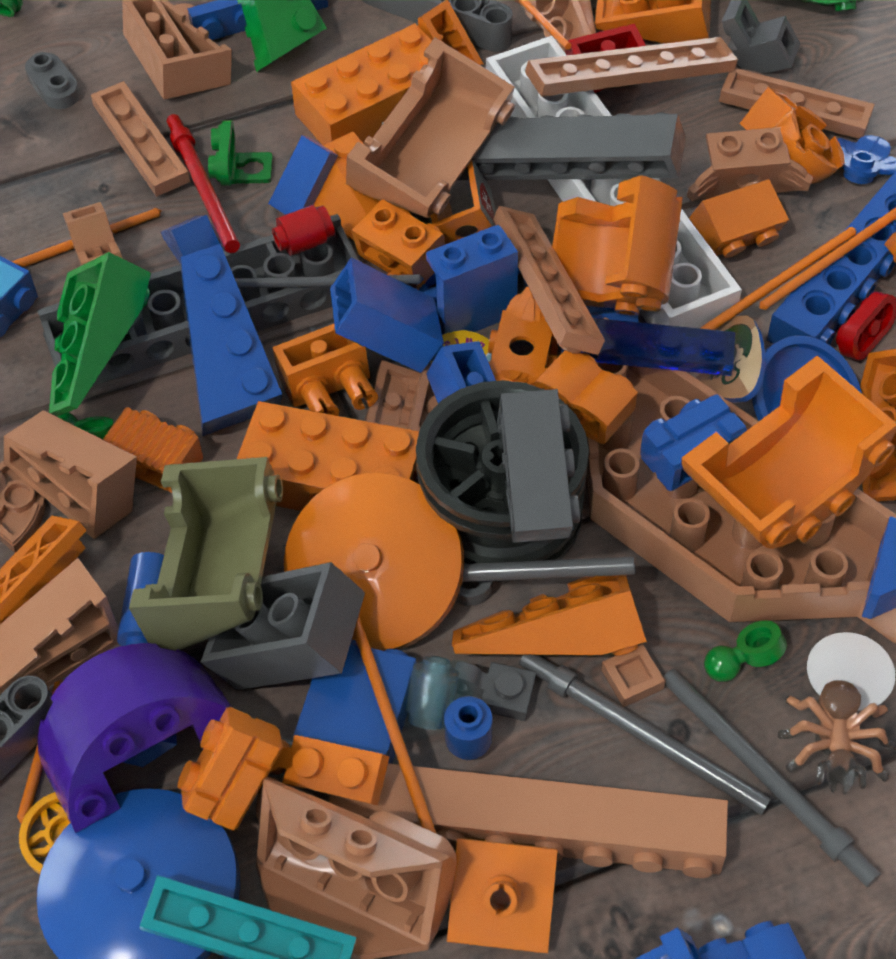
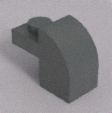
M731 0L722 23L725 33L731 37L728 47L738 59L736 65L740 68L760 73H770L791 68L800 42L786 16L760 23L748 0Z

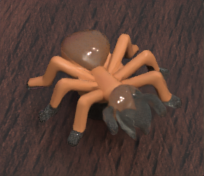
M833 680L825 684L818 702L813 697H807L801 701L793 696H788L785 699L786 704L797 710L803 711L810 708L820 720L819 725L802 720L791 729L778 731L779 739L794 738L804 731L815 733L816 742L807 744L798 756L787 764L786 769L788 772H793L801 767L813 753L822 751L829 755V757L817 766L816 783L818 785H822L824 769L826 768L828 771L827 782L832 793H835L839 780L842 785L843 794H847L856 778L855 771L859 774L860 789H865L867 785L866 769L856 762L855 757L850 753L852 751L868 757L871 760L874 773L882 781L887 782L890 776L882 767L879 752L854 742L859 739L878 738L881 746L891 750L896 749V742L888 739L883 728L877 727L860 730V724L870 716L874 718L888 712L886 705L877 706L876 703H870L857 714L861 704V695L853 684L845 680Z

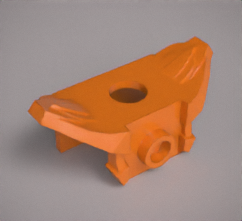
M525 287L521 294L515 295L511 299L506 310L502 311L498 330H491L488 353L492 354L488 363L496 381L522 382L535 386V381L558 358L557 340L529 287ZM517 340H526L533 345L534 350L528 355L521 356L514 354L510 350V345Z

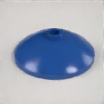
M809 336L784 338L765 350L766 367L760 390L752 398L755 414L758 421H760L779 407L784 380L816 356H819L861 392L857 377L844 357L827 343Z

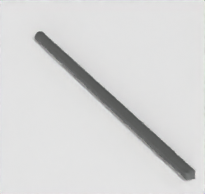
M420 274L389 275L405 284H420L424 280ZM338 276L235 278L238 288L332 286Z

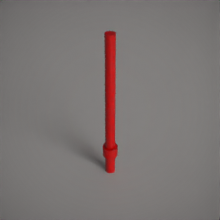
M172 114L166 120L171 132V143L174 149L181 153L225 251L235 253L239 250L240 243L194 148L195 139L190 129L184 127L180 116Z

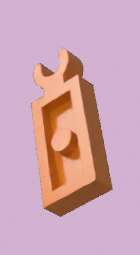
M294 735L292 746L290 747L289 743L282 739L283 749L269 774L278 775L285 771L282 782L284 784L378 806L389 756L299 735Z

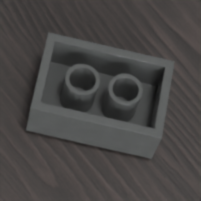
M332 562L263 576L261 582L263 593L262 608L255 612L254 618L251 621L208 639L201 659L202 664L236 690L341 674L365 592Z

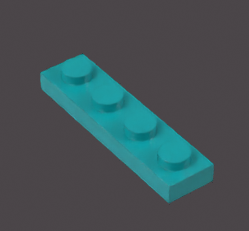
M157 875L139 926L142 931L233 959H350L356 941L355 936Z

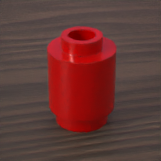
M310 205L276 218L277 227L272 228V235L280 251L286 250L290 256L327 243V238L335 235L333 222L323 205L317 208L314 205Z

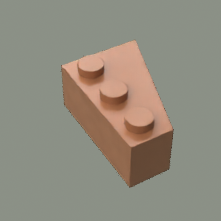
M122 0L123 35L163 100L231 85V48L225 44L217 45L209 39V32L202 26L196 29L186 21V14L167 0Z
M44 410L4 435V464L69 519L80 521L87 530L86 533L93 539L132 512L137 456Z
M79 558L73 561L0 624V695L18 678L27 675L41 678L50 687L56 681L71 674L86 661L118 644V626L107 597Z

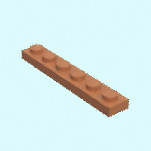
M721 37L533 59L528 60L525 73L540 96L543 97L733 72L738 59Z
M499 206L493 220L496 225L502 227L517 249L518 268L558 345L571 353L583 351L598 355L605 339L535 215Z

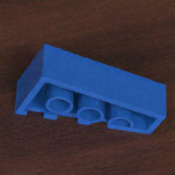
M221 244L182 256L181 276L202 436L251 419L258 401L281 405L282 392Z

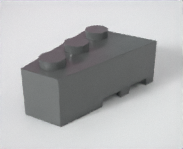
M558 389L501 394L497 425L498 432L502 433L504 453H502L503 469L506 470V494L513 543L569 538L573 529V523L580 522V508L577 494L569 495L568 478L575 476V465L572 449H564L562 432H569L570 429L567 404H559Z

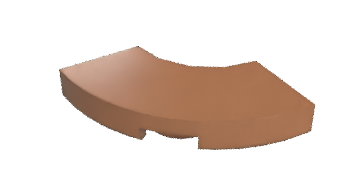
M3 460L0 463V541L16 553L37 531L45 512L46 499L8 468Z

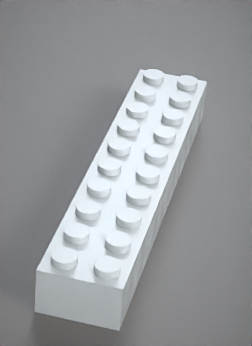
M553 36L486 58L487 70L515 86L511 102L515 104L511 114L513 117L540 118L545 115L577 117L583 114L612 116L593 90L554 96H540L526 75L525 70L528 60L566 56ZM628 179L548 180L563 202L580 197L611 206L625 203L624 201L617 200L619 183ZM682 209L669 300L666 304L661 305L660 311L640 309L641 315L665 349L684 342L685 337L739 302L742 291Z

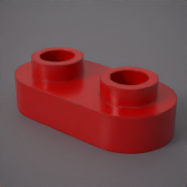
M877 291L873 292L862 301L860 307L849 320L840 326L836 342L842 356L863 360L886 335L896 318V298L893 295Z

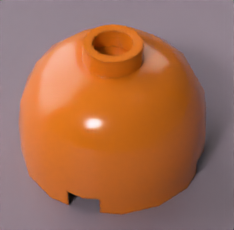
M798 106L795 110L792 109L785 114L775 125L774 128L781 127V134L784 143L787 145L790 159L803 166L807 173L813 176L811 184L820 183L829 178L845 163L844 153L839 141L835 136L830 140L822 131L827 127L826 123L813 111L803 106Z

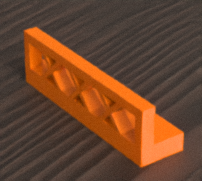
M52 515L0 568V624L75 561L86 549L79 540L87 531L80 521Z

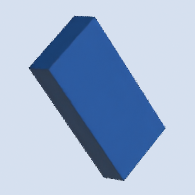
M302 135L268 204L284 215L314 205L338 155L312 138Z

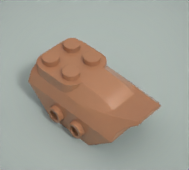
M269 776L263 779V784L257 793L256 817L260 824L256 868L268 909L355 936L356 941L351 955L353 959H375L428 950L439 930L451 900L457 858L449 841L443 836L393 813L378 811L367 819L337 805L299 791Z

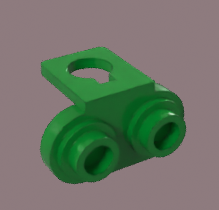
M223 120L218 128L211 129L212 150L216 151V154L209 155L208 157L209 178H216L221 186L271 182L273 164L271 152L235 153L236 136L233 120ZM250 162H259L264 166L256 174H248L242 169H237V167H244Z

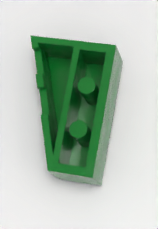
M237 0L238 5L241 4L247 24L244 28L247 38L251 39L254 50L256 72L327 28L311 0Z

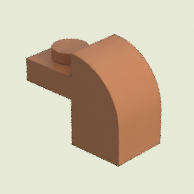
M100 202L62 213L80 266L108 252L122 258L121 252L114 240L106 212Z

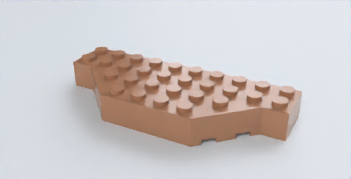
M603 318L597 324L605 339L599 354L583 351L580 353H587L592 356L602 370L626 377L632 383L638 395L634 412L605 444L596 442L586 436L589 449L586 479L590 519L728 622L858 617L896 644V608L873 619L861 617L880 541L889 517L896 518V514L857 488L853 493L855 495L853 504L839 516H835L832 513L822 522L820 530L810 540L803 543L800 539H797L788 545L769 549L760 544L694 480L689 481L672 492L668 491L657 478L656 473H653L641 459L640 449L645 429L657 419L663 418L667 421L678 415L681 409L694 399H700L702 402L718 393L608 318ZM718 394L730 407V412H734L746 425L747 430L759 422Z

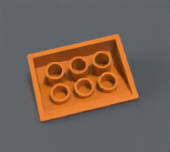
M597 0L595 26L598 30L606 31L635 23L642 39L664 44L707 39L710 34L711 0Z

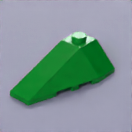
M108 252L67 273L57 313V320L64 323V330L62 336L59 335L55 339L54 350L61 353V361L52 372L50 414L57 417L79 407L146 305L150 295L148 284L151 272Z

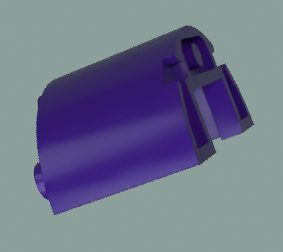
M156 643L120 646L105 651L83 663L66 677L51 696L53 703L45 720L40 721L38 753L44 772L74 832L77 833L121 809L103 772L193 725L201 743L202 735L208 723L212 719L219 721L225 709L232 707L209 673L195 658L179 649L173 651L159 648Z

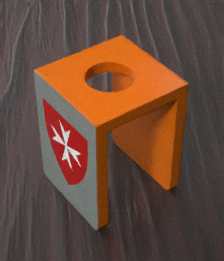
M473 160L468 164L467 169L474 207L452 215L451 205L448 203L439 216L435 213L431 215L432 224L439 228L444 235L445 245L464 238L455 233L462 226H474L477 228V232L496 225L493 220L496 212L492 190Z

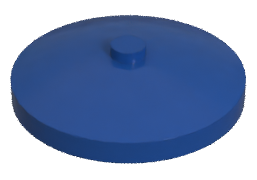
M136 789L114 795L121 809L77 833L74 832L71 824L62 831L44 861L37 888V912L40 926L48 945L59 959H207L212 952L142 931L139 926L157 875L239 900V863L232 842L221 825L213 823L211 819L205 820L187 813L183 809L182 794L162 789Z

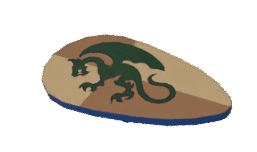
M747 315L735 316L706 335L692 353L688 365L689 374L729 402H746L752 399L760 390L766 367L763 337L757 323Z

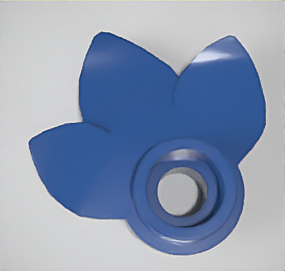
M866 135L857 142L837 138L844 153L845 163L842 168L844 169L843 175L847 180L857 184H869L878 174L893 175L896 171V157L889 156L891 146L884 138Z

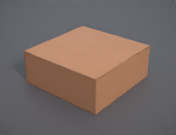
M643 644L628 654L616 655L602 662L601 671L622 707H626L664 690L665 680Z

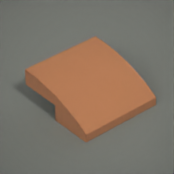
M381 360L373 385V389L378 394V400L373 406L367 408L364 421L419 431L428 414L438 405L426 375L430 365H427L422 373Z

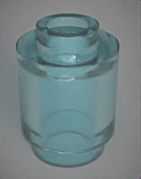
M425 656L423 662L413 664L405 707L406 711L409 712L408 721L412 725L432 730L444 728L445 711L455 700L459 671L451 667L452 662L439 656Z

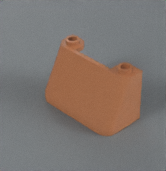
M435 37L424 51V56L428 58V65L425 64L420 72L416 70L412 76L410 88L372 138L368 135L364 145L357 142L348 154L346 163V185L361 194L380 201L383 199L396 207L429 218L433 213L439 216L444 211L450 201L451 194H449V191L495 126L498 123L504 125L515 108V104L511 102L515 86Z

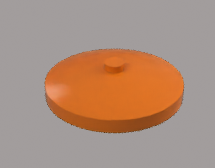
M377 472L353 475L341 479L319 492L304 507L294 522L288 536L284 554V572L332 562L365 592L359 612L361 623L370 647L382 651L386 649H404L417 643L434 631L453 607L459 594L464 574V550L459 530L440 518L426 501L420 484L405 477L389 473Z

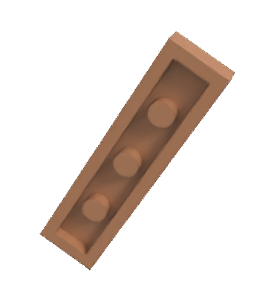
M735 68L733 72H729L721 89L719 102L750 110L767 87L786 94L798 106H803L813 111L826 123L827 127L824 130L858 139L865 135L875 105Z
M124 81L91 94L93 106L156 197L190 182L188 170Z

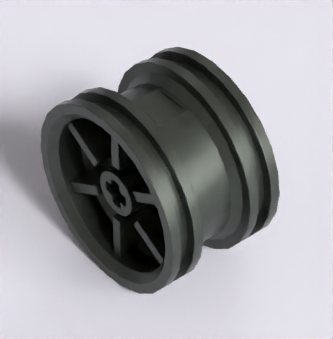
M505 380L480 382L461 388L444 398L428 414L419 430L416 445L418 482L426 501L440 518L459 530L463 543L465 563L561 560L573 547L580 532L584 503L583 489L585 487L589 449L585 430L577 415L568 407L570 429L569 432L562 433L564 449H572L575 476L568 478L569 495L577 494L580 522L573 523V529L569 538L513 543L506 494V470L503 469L502 453H504L502 433L498 432L497 425L500 397L504 393L540 391L544 389L527 383ZM559 399V404H565L561 399ZM452 483H461L454 490L450 487Z

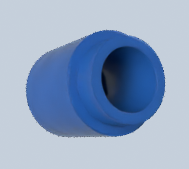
M468 696L454 700L447 707L444 715L446 746L458 758L463 760L477 759L489 750L492 743L491 710L484 701L475 697Z

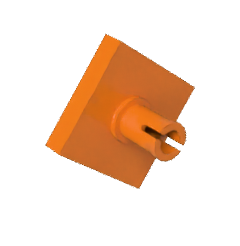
M458 837L456 844L457 865L451 894L447 942L548 954L558 848Z

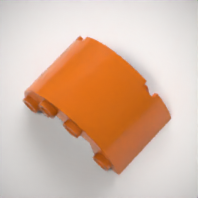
M640 175L619 183L617 200L624 201L625 203L611 206L580 197L559 203L552 247L584 304L593 307L615 308L614 311L623 315H639L640 309L660 311L661 305L668 302L683 201L682 197H677V190L661 181Z
M816 356L784 380L779 407L730 444L715 432L681 458L682 467L701 488L765 548L775 549L788 545L797 539H800L803 543L807 542L820 530L822 522L832 513L835 516H839L853 504L855 500L853 493L863 483L874 467L883 464L893 453L895 446L891 443V440L896 432V423L819 356Z

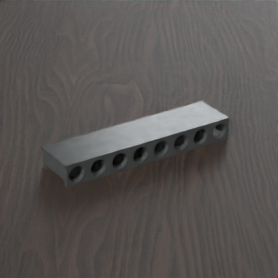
M338 214L330 216L335 235L327 238V243L290 256L286 250L280 251L273 235L242 244L235 253H228L223 250L234 278L339 276L351 257L358 261L359 259L341 226V219ZM181 264L150 275L148 284L150 295L146 305L93 386L191 354ZM331 286L239 288L257 332L332 307ZM59 303L37 310L44 329L43 335L55 367L61 361V353L54 350L55 339L59 335L62 336L64 330V323L57 320Z

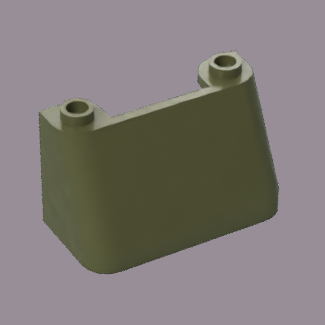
M268 457L165 465L161 483L163 488L171 487L173 504L172 506H166L164 510V515L171 529L157 584L146 585L145 588L133 589L129 609L148 643H156L159 648L173 651L179 649L182 651L251 621L254 618L255 612L262 608V576L276 503L280 502L283 497L280 475H274Z

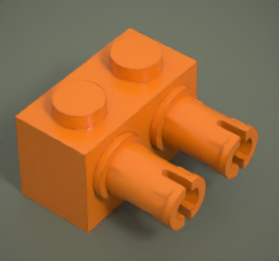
M334 324L272 347L279 380L294 408L306 404L310 411L339 416V409L329 394L344 388L352 401V405L357 410L365 409L361 398L365 400L368 407L373 406L378 400V394L368 380L370 372L366 347L336 334Z

